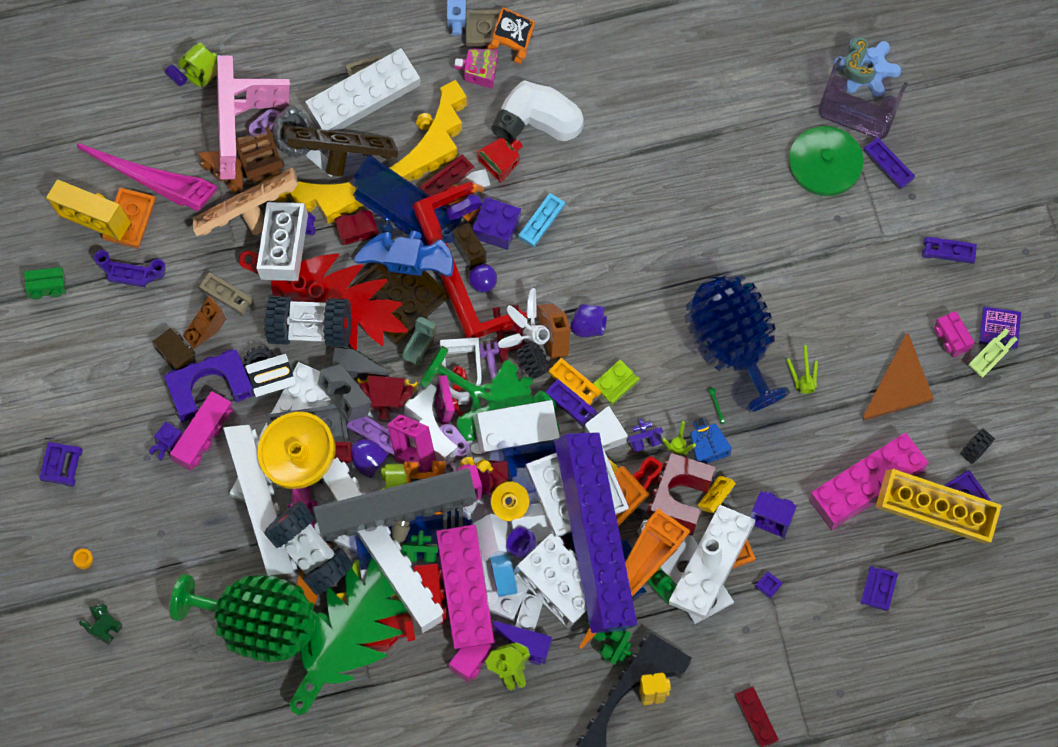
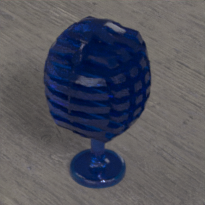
M727 275L712 277L695 290L694 297L686 304V311L690 312L685 315V323H691L687 329L690 334H695L692 340L695 344L698 343L697 349L699 353L707 354L703 357L707 363H714L719 360V364L714 367L718 371L734 367L732 368L735 369L734 371H748L760 395L747 405L748 412L753 413L780 401L791 393L789 388L785 386L770 391L757 365L765 356L767 348L775 342L774 335H769L776 330V324L769 323L773 319L772 314L766 312L768 306L765 301H761L763 299L761 293L754 292L758 289L754 283L741 284L746 279L743 275L730 279L725 278Z

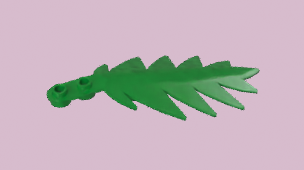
M371 558L368 566L365 586L352 567L346 573L348 606L330 588L327 589V604L332 629L313 611L315 629L310 639L313 657L306 648L301 649L303 665L308 673L290 702V709L296 715H303L308 712L325 682L338 684L354 680L353 676L338 672H346L367 666L387 657L386 653L358 644L372 643L403 634L402 630L374 622L404 613L407 609L401 601L386 599L396 593L373 558ZM308 684H313L311 691L307 690ZM298 701L303 702L301 708L296 707Z

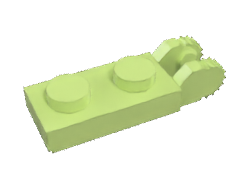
M1007 329L997 338H994L968 365L981 378L994 367L1018 340L1014 336L1004 346L1000 340L1008 334L1009 331Z

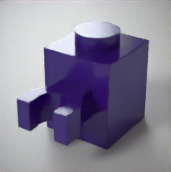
M165 421L154 436L156 445L150 448L149 454L153 455L155 451H160L158 460L162 461L165 457V451L171 453L181 438V431Z

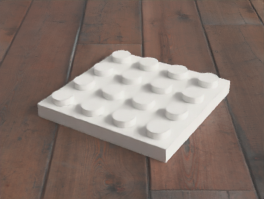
M603 449L615 513L619 514L628 510L629 507ZM557 453L526 464V469L554 535L560 537L572 532Z

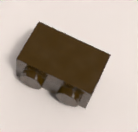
M469 223L452 230L454 234L453 242L470 270L477 265L487 262V253Z
M169 328L152 341L154 349L172 370L178 371L196 362L195 351L190 345L186 346L183 343L184 339L178 331L174 332Z

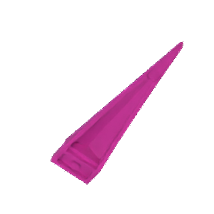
M77 143L78 149L180 206L186 205L191 209L199 211L217 192L218 186L202 178L143 166Z

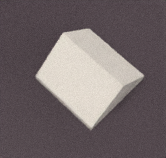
M541 503L529 505L526 513L521 518L510 521L512 531L518 527H524L534 533L537 543L545 540L550 534L553 535V530Z
M489 514L471 524L477 526L482 561L490 560V557L512 555L506 549L508 535L512 532L510 521L502 520L495 514Z

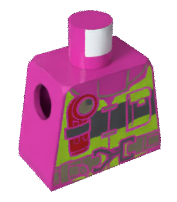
M498 49L468 50L467 60L456 58L455 69L465 71V81L493 89Z

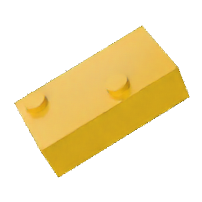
M58 179L46 197L58 216L119 241L131 223L120 204L106 199L99 193H90Z

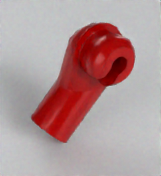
M461 366L454 367L453 372L468 381L465 369ZM456 384L451 387L457 392H461L463 389Z

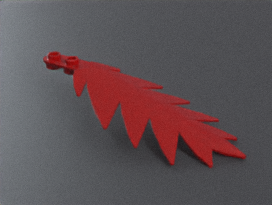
M250 250L243 251L239 256L240 265L259 275L257 271L259 254ZM339 253L321 255L301 261L298 281L271 280L273 296L281 297L283 291L284 297H290L293 302L326 303L329 298L350 300L352 329L349 344L355 351L357 350L358 322L365 332L381 346H384L383 331L393 333L408 332V329L391 314L402 306V302L392 300L368 301L387 283V279L373 280L347 288L361 270L363 264L353 265L323 277L338 258ZM247 256L252 258L251 263L245 262Z

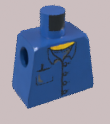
M703 418L693 422L696 430L690 433V444H696V447L692 449L695 461L708 464L731 455L732 448L717 424L706 426Z

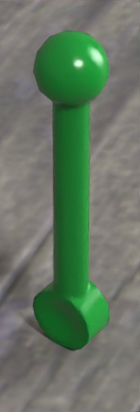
M710 388L708 393L712 396L720 424H725L715 396L716 390Z

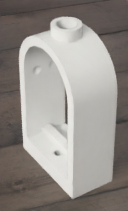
M479 339L440 340V348L441 346L448 348L447 354L475 352L476 385L481 386ZM444 359L442 362V366L446 368V362ZM450 388L452 398H455L459 405H467L469 401L473 400L468 392H457Z

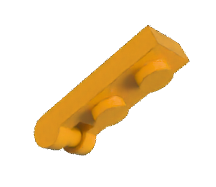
M562 358L548 371L550 376L555 380L559 379L589 405L593 403L592 400L595 397L597 398L601 394V391ZM585 389L590 391L587 395L583 393Z

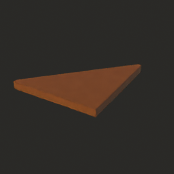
M909 333L905 335L864 413L863 421L933 401L934 398Z

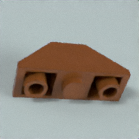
M219 151L201 152L199 154V164L204 170H210L214 177L220 182H225L233 193L237 192L240 194L244 192L242 163L238 158H236L235 179H220Z
M211 296L206 299L183 334V337L193 349L216 334L226 321L222 309Z
M554 304L536 305L539 323L545 326L550 333V337L546 342L550 359L567 357L569 355L571 330L566 313Z

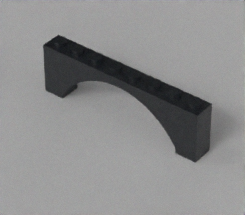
M650 633L648 638L644 637L639 645L640 651L638 654L634 653L628 662L631 665L627 670L623 669L618 677L620 682L617 686H612L608 693V701L601 703L597 710L599 715L596 719L592 718L586 727L588 732L585 736H580L576 745L578 747H607L606 731L610 716L620 700L631 690L640 686L642 676L650 674L654 676V674L664 673L665 677L681 679L690 665L692 657Z

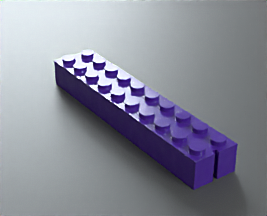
M600 432L565 434L554 440L591 634L625 631L636 626L637 620Z

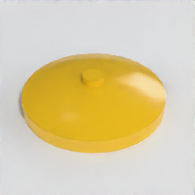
M292 412L280 416L265 429L260 438L257 452L262 471L273 483L288 489H300L316 483L328 472L333 463L336 448L334 436L323 420L307 412Z

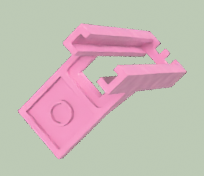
M218 56L217 97L220 179H235V116L251 108L282 109L288 107L290 79H233V56ZM246 91V100L234 99L235 95Z

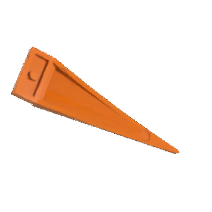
M657 508L646 523L625 562L632 596L678 550L690 533V530L659 508ZM589 628L587 634L585 635L583 641L580 644V649H582L597 633L591 634V629Z

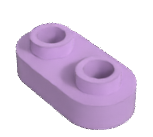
M270 109L250 124V136L254 135L256 139V135H259L256 131H262L260 134L267 133L265 127L268 126L270 131L273 132L272 126L274 122L272 123L270 120H275L280 112Z
M442 425L440 427L442 433L456 446L463 447V449L457 447L455 459H464L470 450L469 444L453 425Z

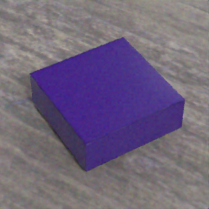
M767 571L757 582L755 588L771 599L783 583Z

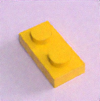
M719 476L697 506L702 511L715 513L736 483L731 478Z

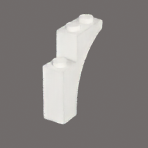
M430 384L426 389H421L414 399H409L406 402L404 416L429 426L436 460L446 461L447 465L456 457L458 446L442 433L434 419L432 404L435 400L437 388ZM409 437L410 443L416 447L414 438Z

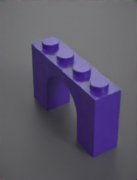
M237 349L224 351L219 356L208 357L203 362L191 363L181 370H172L167 375H164L181 423L193 419L198 412L192 396V389L194 384L204 376L217 375L222 377L228 383L235 402L254 396Z

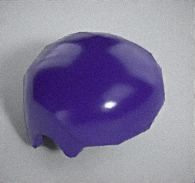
M477 265L469 274V283L477 292H489L496 286L497 274L490 265Z
M524 527L514 529L508 535L506 541L507 551L521 559L526 558L537 545L534 533Z

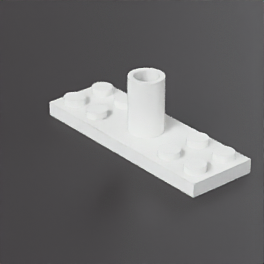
M719 505L676 586L669 604L706 619L755 524V519Z

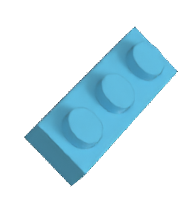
M549 193L523 228L518 238L534 248L562 211L565 202Z

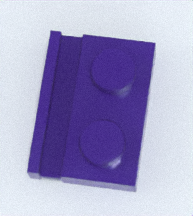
M870 566L860 604H866L869 607L888 612L898 573Z

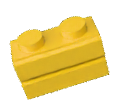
M664 673L654 674V676L651 674L642 676L639 692L643 706L651 705L653 702L655 704L664 703L666 696H669V691L671 690L669 678L666 679Z

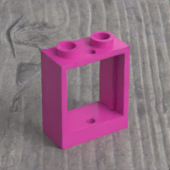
M401 414L387 425L396 462L404 464V462H418V471L426 473L432 467V461H437L429 426ZM409 437L414 438L416 448L410 445Z

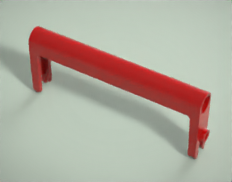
M467 182L457 187L450 186L444 192L420 200L413 205V210L428 245H432L438 239L441 240L443 238L442 229L434 210L471 195V190L474 189L471 186L473 182ZM454 259L451 276L448 277L439 273L465 338L479 339L499 330L511 329L516 324L509 314L480 323ZM520 309V310H517V311H518L519 313H521L526 319H528L527 316H526V315H527L526 312H522L521 309Z

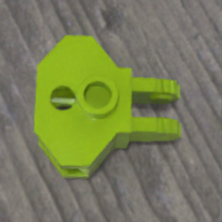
M516 642L500 646L497 650L492 651L485 661L487 669L499 674V677L504 679L508 690H514L515 688L513 675L517 685L521 688L525 687L526 679L523 670L525 669L524 664L530 656L528 648Z

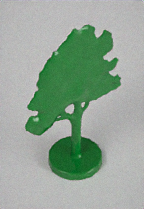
M441 346L419 383L420 386L426 388L436 373L441 376L447 375L449 381L463 388L472 396L473 404L471 411L457 419L458 430L466 441L476 440L473 416L477 413L550 400L553 402L554 410H557L555 401L544 391H539L534 396L531 395L529 386L533 384L532 378L522 377L519 382L516 375L518 369L515 363L512 364L510 360H506L502 364V368L492 379L491 385L483 384L482 386H477L442 366V362L449 351L444 346ZM479 396L487 400L488 405L485 408L480 406ZM556 420V422H557V427H558V432H559L560 427H559L558 421ZM551 442L507 449L504 451H510L512 453L526 452L528 450H534L535 447H540L544 444H549Z

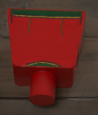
M500 138L478 150L477 160L501 184L519 164L520 155L518 151L523 148V145L518 139L509 144L504 138Z

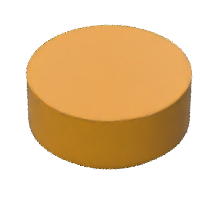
M87 549L77 550L73 554L74 565L79 569L89 568L93 563L91 552Z

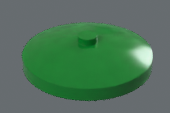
M830 126L815 127L802 133L793 143L789 155V168L795 181L806 191L819 196H835L851 189L859 180L864 163L863 153L857 141L847 132Z

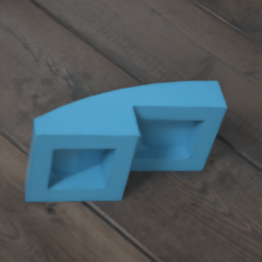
M510 554L490 557L498 597L518 594Z

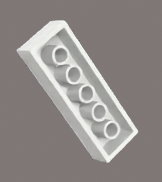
M402 48L305 101L306 110L318 129L340 131L419 87L420 77Z

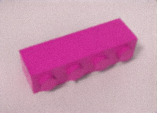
M211 391L171 451V460L190 471L194 467H198L202 460L201 456L210 449L215 435L218 436L222 431V424L232 416V403Z

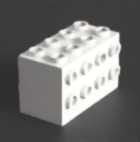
M550 534L517 565L514 574L569 629L587 612L576 554L570 549L567 550L563 546V541L557 535L553 536Z

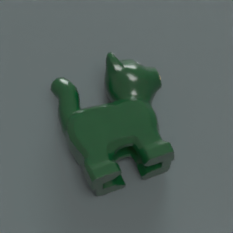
M104 603L89 607L91 614L98 620L92 626L86 620H81L79 625L83 626L94 638L109 645L114 637L108 634V632L113 630L118 634L122 629V622L116 621L108 614V607Z

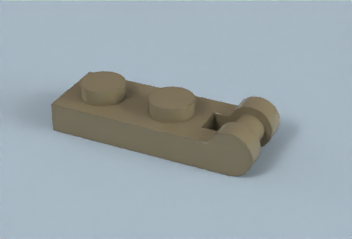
M210 272L199 286V290L231 308L240 316H243L248 305L251 306L254 302L253 298ZM238 298L242 300L240 305L236 303Z

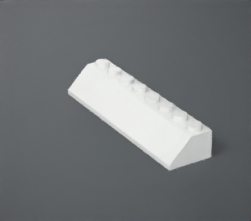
M249 425L225 427V435L267 575L278 577L281 580L295 576V570L298 569L296 562L283 547L275 548L263 533L269 524L278 517V514H281L278 503H274L272 497L275 495L273 485L268 484L267 476L259 465L258 447L256 441L259 440L255 429L252 430Z

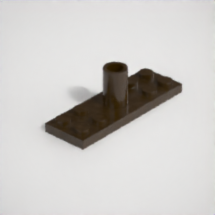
M283 125L282 134L289 147L295 149L307 147L313 151L318 149L329 150L325 172L329 175H344L348 152L360 153L367 157L377 155L385 159L397 158L398 149L392 137Z

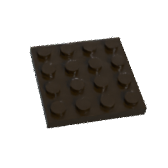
M379 263L374 264L350 286L373 280H388L368 301L392 300L402 302V306L391 314L408 329V332L393 333L383 331V334L395 346L415 329V322L419 317L427 318L449 298L446 289L426 271H422L421 276L389 272L385 265Z

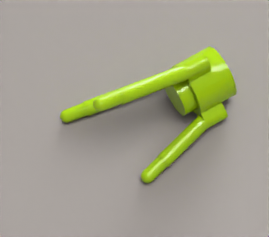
M804 345L805 375L801 376L800 380H798L790 359L786 361L795 381L796 390L800 389V393L809 394L815 392V388H817L818 361H814L812 377L809 374L807 345Z
M685 421L681 422L678 437L674 438L671 444H669L666 438L662 439L667 447V451H671L676 455H687L690 450L696 447V444L693 443L686 448V441L682 438Z

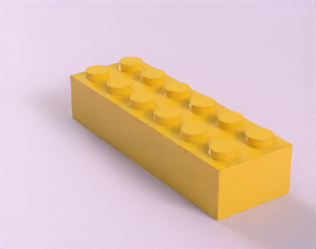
M890 469L885 472L875 508L985 544L992 542L1002 505L895 469Z

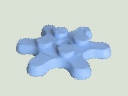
M880 42L876 48H867L866 55L861 63V66L865 62L871 64V69L876 71L872 82L859 84L848 79L844 84V89L848 93H854L859 86L866 85L871 89L874 96L880 97L885 93V87L882 84L883 78L887 76L893 78L900 76V66L888 63L885 60L886 54L890 51V46L887 42ZM837 57L833 61L834 68L844 70L846 57Z

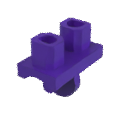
M640 418L637 420L638 425L633 426L632 430L633 432L640 430L641 433L629 436L627 439V443L631 444L633 451L637 452L645 449L642 439L647 437L651 447L661 445V433H663V430L660 427L646 431V428L652 427L650 421L644 423L643 419Z

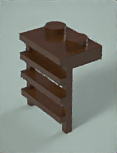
M269 126L265 127L268 135L240 145L238 139L235 138L236 148L249 182L261 181L264 179V176L269 174L275 176L282 173L281 170H284V165L280 159ZM267 139L270 140L271 146L243 155L242 148ZM270 150L274 151L275 156L247 166L245 159Z

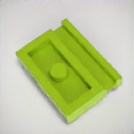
M619 360L593 384L601 391L600 395L613 405L639 381V377L633 374V371Z

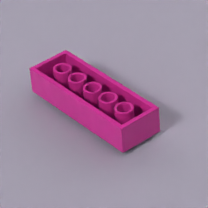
M905 432L812 491L809 501L832 531L877 502L886 470L895 469L918 476L926 470L929 462Z
M470 525L436 531L454 649L457 651L461 648L494 645L495 639L477 526Z

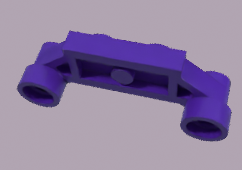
M99 250L94 255L96 265L108 276V282L146 288V284L165 276V263L160 259L153 260L150 263V267L112 262L108 252L105 250Z

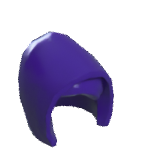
M580 304L573 316L570 330L579 337L602 336L607 322V316H603L604 307Z
M367 439L359 440L352 445V463L359 473L373 478L388 456V453L374 441Z

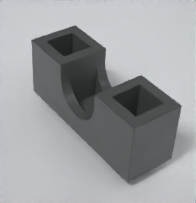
M339 364L322 369L318 385L327 396L333 394L342 396L338 409L347 421L368 416L372 402L343 366Z

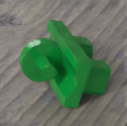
M424 530L419 531V536H411V541H418L419 543L404 542L402 551H405V555L409 558L410 562L417 561V552H425L424 562L435 563L437 553L439 552V545L424 543L431 542V536H424Z
M660 567L647 583L668 605L677 584Z
M626 630L608 632L607 637L613 640L611 647L602 644L598 650L605 663L615 665L617 660L622 662L625 656L632 657L633 653L629 651L632 644L628 642L632 633Z

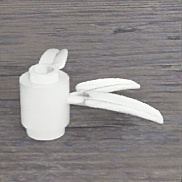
M533 288L530 290L527 300V317L531 318V325L527 324V319L509 305L507 307L509 316L518 326L526 328L524 329L523 336L515 334L498 342L500 348L521 344L522 340H525L527 343L533 341L536 344H544L548 341L550 337L549 330L543 325H535L534 318L537 315L536 289Z

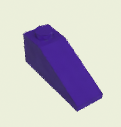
M494 621L493 630L508 644L517 642L528 648L530 653L528 660L530 663L535 665L546 664L552 643L551 636Z

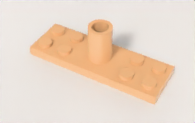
M291 167L194 216L193 230L196 236L206 235L213 228L226 225L230 219L242 214L253 235L262 233L265 217L258 205L268 200L273 201L284 192L289 193L298 186L294 168Z

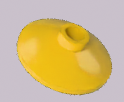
M516 482L500 484L495 488L491 496V508L494 514L505 521L521 518L529 506V496L526 489ZM507 497H510L511 502L509 504L505 503V499Z

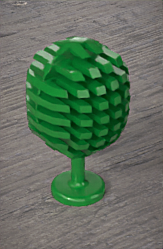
M184 573L178 578L170 599L169 613L172 620H183L189 613L191 606L213 611L214 619L217 621L216 635L222 636L226 642V648L231 653L236 652L238 655L255 661L272 663L284 661L295 656L297 652H301V649H304L308 644L315 629L314 602L306 598L303 588L299 585H293L291 582L274 576L252 575L242 577V579L234 582L233 585L226 586L219 599L214 600L195 595L194 578Z

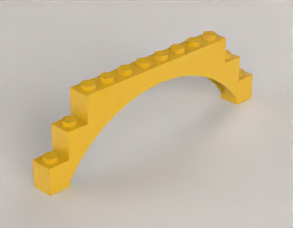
M456 80L440 88V105L428 132L407 156L387 170L365 179L342 184L321 185L298 182V186L289 193L284 192L277 199L270 202L284 203L290 198L292 203H304L307 212H311L317 207L327 224L334 223L341 215L352 214L358 208L370 205L375 199L387 196L392 190L404 187L407 182L421 178L426 172L434 171L440 165L452 162L457 157V147L450 137H455L462 131V122L455 111L458 112L465 108L467 96ZM269 176V177H267V178L261 180V183L264 182V181H266V180H268V179H270V178H272V177H274V176Z

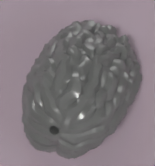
M288 106L280 112L272 126L273 137L276 146L283 154L286 153L290 157L295 156V158H298L301 155L307 154L310 150L307 147H300L298 149L289 147L282 134L283 125L311 127L307 115L302 110L298 111L296 107Z

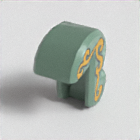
M857 37L851 41L848 50L849 54L845 58L844 73L853 82L867 84L875 78L876 71L864 65L861 66L869 45L866 39L862 37Z
M419 317L416 320V330L402 354L403 360L416 366L422 363L424 355L430 348L437 331L436 323L424 317Z

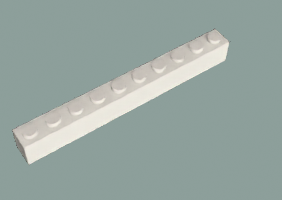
M338 458L333 460L330 469L321 478L333 499L339 501L363 495L358 489L360 485L355 477L351 479L348 473L350 471L345 462L341 463ZM382 525L373 531H358V537L422 634L442 622V614L444 612L438 603L434 604L431 599L433 597L428 587L424 588L420 583L422 578L417 571L413 572L410 567L412 564L409 558L401 554L399 543L396 539L392 540L389 536L391 534L389 528Z

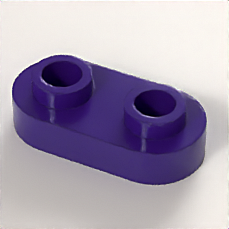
M469 195L464 201L451 204L446 214L449 220H456L480 208L483 203L480 196Z

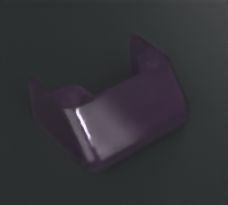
M838 58L833 66L819 105V115L823 119L873 138L884 139L890 131L908 83L904 82L898 97L886 96L883 98L880 106L846 93L848 83L845 78L837 75L842 58Z

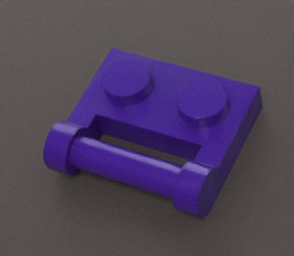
M48 442L39 477L40 481L74 487L76 482L74 477L83 449L76 446ZM69 453L72 454L67 477L61 475L66 455Z

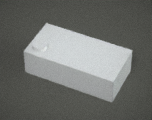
M267 202L257 263V271L261 280L298 281L308 219L304 203Z
M552 400L477 413L473 416L480 454L552 442L560 438Z

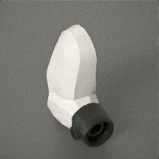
M522 81L505 99L501 110L498 111L491 126V130L497 137L504 138L507 142H512L523 131L525 125L529 124L557 140L568 141L576 138L581 133L584 126V118L577 105L557 90Z

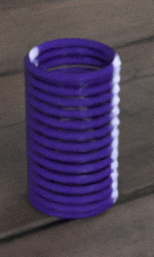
M173 64L169 65L165 70V74L178 86H183L187 82V76Z

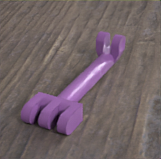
M497 341L493 342V349H491L489 342L485 343L486 350H483V345L479 344L480 358L487 357L491 380L498 373L494 358L495 355H499Z

